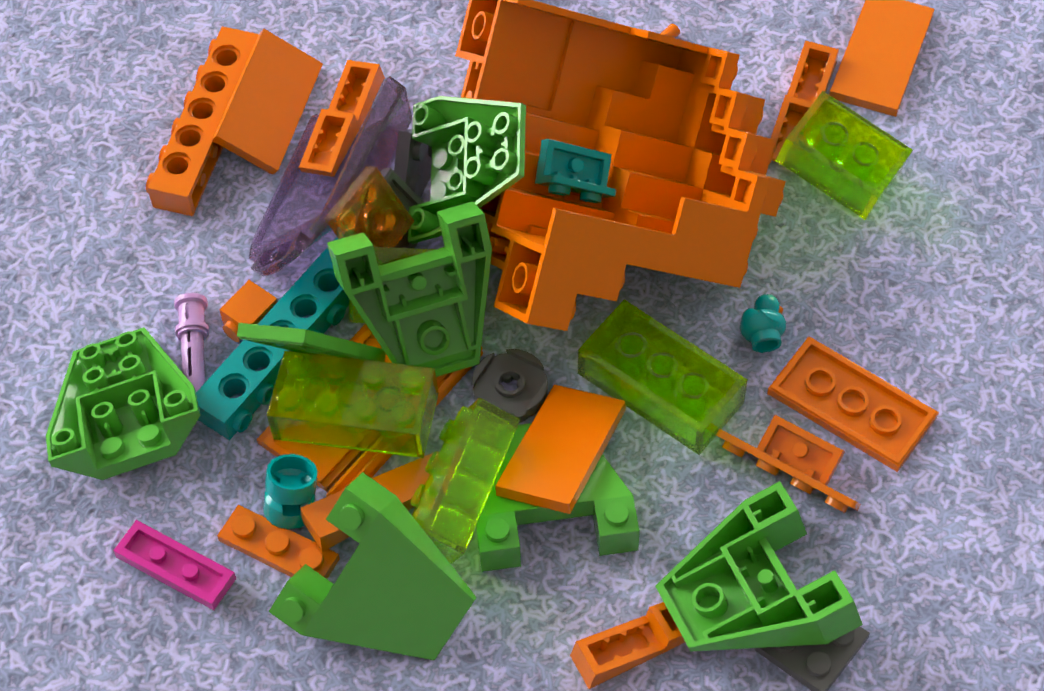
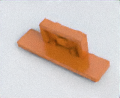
M774 415L757 448L719 428L716 436L725 440L722 448L741 458L745 452L759 458L756 466L774 476L778 474L779 470L793 476L789 484L810 495L814 488L825 493L828 496L824 502L843 513H846L848 507L858 511L861 506L857 501L827 486L845 453L844 450L777 415Z

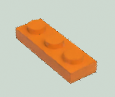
M239 504L217 535L220 542L290 577L306 564L328 579L340 560L338 553L330 549L322 552L316 542L289 529L272 525L265 517Z

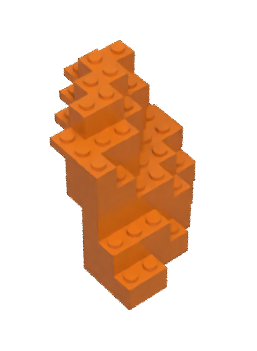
M469 0L455 55L456 57L470 60L461 98L515 102L526 105L524 177L480 208L485 214L492 246L491 264L503 270L493 307L527 324L568 331L570 320H572L576 312L575 301L577 294L617 302L619 291L625 283L627 264L740 288L743 277L748 269V258L752 243L757 236L760 214L776 217L778 208L783 200V190L786 182L766 175L768 166L773 158L775 140L756 135L758 125L763 118L765 99L730 90L732 82L737 75V63L740 55L659 33L625 26L534 0ZM552 139L612 154L607 187L616 189L615 197L602 198L601 203H589L579 200L580 194L570 192V196L548 193L547 186L535 184L541 141Z

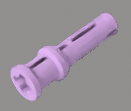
M185 293L176 297L174 301V307L178 311L179 324L175 327V334L178 340L181 341L182 373L193 384L197 392L205 383L204 340L209 334V327L205 323L204 311L208 307V301L204 295L199 293Z

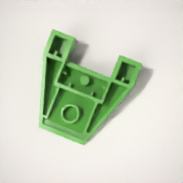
M473 201L437 211L445 247L378 266L373 244L364 232L327 242L337 281L407 386L480 363L492 246L485 214Z
M531 423L500 427L475 515L482 572L521 567L517 525L592 515L599 556L639 551L640 529L633 495L603 454L571 514L496 496L495 485Z
M362 472L344 489L326 518L328 522L359 543L336 582L333 584L305 564L286 582L268 612L303 636L435 660L477 597L399 498Z
M780 481L745 499L655 585L690 652L828 644L863 625L853 598L835 570L797 590L775 554V551L807 535L799 511Z

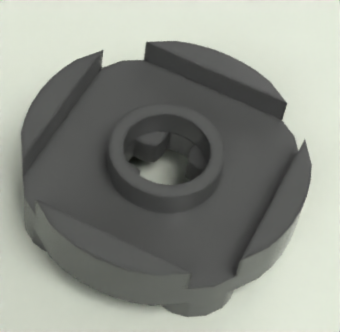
M506 349L507 353L496 356L494 353L487 355L480 361L473 373L475 403L485 414L500 421L521 423L529 416L534 415L541 408L548 395L547 375L540 360L529 352L520 349ZM512 379L517 381V389L513 391L504 390V386L501 384L502 382L510 383Z

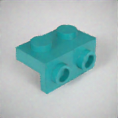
M544 139L541 141L535 184L547 186L548 193L570 196V192L580 194L579 200L601 203L602 198L615 197L616 189L607 187L612 154L552 139Z

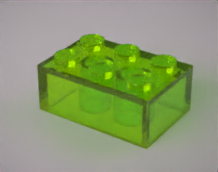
M822 91L788 135L775 161L866 220L898 176L913 150Z

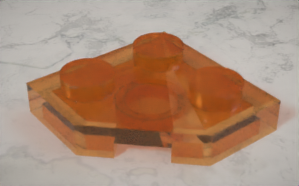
M366 166L324 218L338 239L364 232L373 244V247H395L414 223L413 218L376 166Z

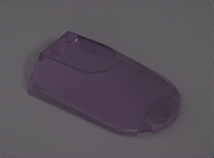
M391 76L383 80L361 129H359L334 177L305 173L299 169L319 117L318 114L311 116L254 235L249 259L254 261L251 269L257 274L269 276L280 271L354 214L382 169L391 167L396 156L398 133L401 130H407L413 119L406 88Z

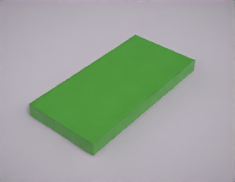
M248 323L238 324L237 337L242 340L318 358L381 365L385 362L386 353L381 348L307 329Z

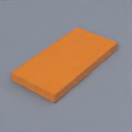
M865 0L832 84L829 98L896 117L935 8L905 0Z
M263 29L257 37L212 141L264 171L275 174L280 168L323 63L268 30Z
M810 336L797 350L767 391L768 395L896 472L903 466L939 414L938 411Z
M554 384L495 485L496 496L571 514L626 411L625 400Z

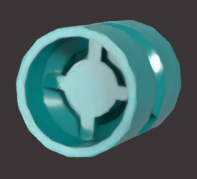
M286 454L272 459L267 465L263 513L272 525L284 529H295L304 526L300 508L315 502L318 475L316 465L310 459L301 455Z

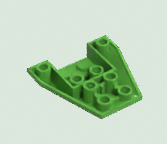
M437 96L413 105L412 139L432 147L430 201L409 207V243L414 244L442 235L437 211L472 201L481 208L524 177L526 105L515 102Z
M144 327L124 332L117 337L96 344H89L73 351L46 433L48 461L51 467L105 480L175 456L201 416L196 390L193 384Z

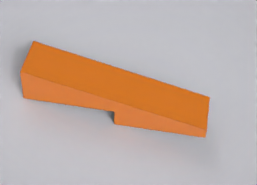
M805 40L788 93L784 97L771 135V139L775 140L772 161L799 168L836 67L839 49Z
M347 60L329 108L321 109L299 165L301 172L330 177L335 176L386 81L379 64Z
M438 451L372 478L395 494L408 511L458 483L457 477ZM344 490L300 508L303 523L322 552L349 538L347 534L326 520Z
M662 602L649 607L645 616L576 641L570 657L588 689H591L685 643L665 603Z

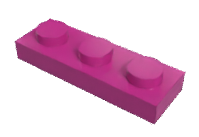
M135 520L113 550L116 558L212 610L216 609L236 580L235 573L230 569L138 520Z

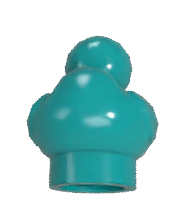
M771 294L759 296L755 301L754 308L746 309L741 317L740 332L746 340L751 342L752 349L759 353L778 349L782 344L781 336L786 330V320L782 315L783 308L780 306L778 299Z

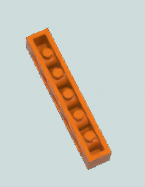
M222 26L217 38L211 40L207 60L204 65H200L198 68L195 86L185 96L183 112L180 118H176L173 122L171 138L168 144L163 145L160 150L159 163L155 172L150 173L147 178L146 192L149 194L154 208L189 216L194 215L224 148L212 141L213 136L259 34Z

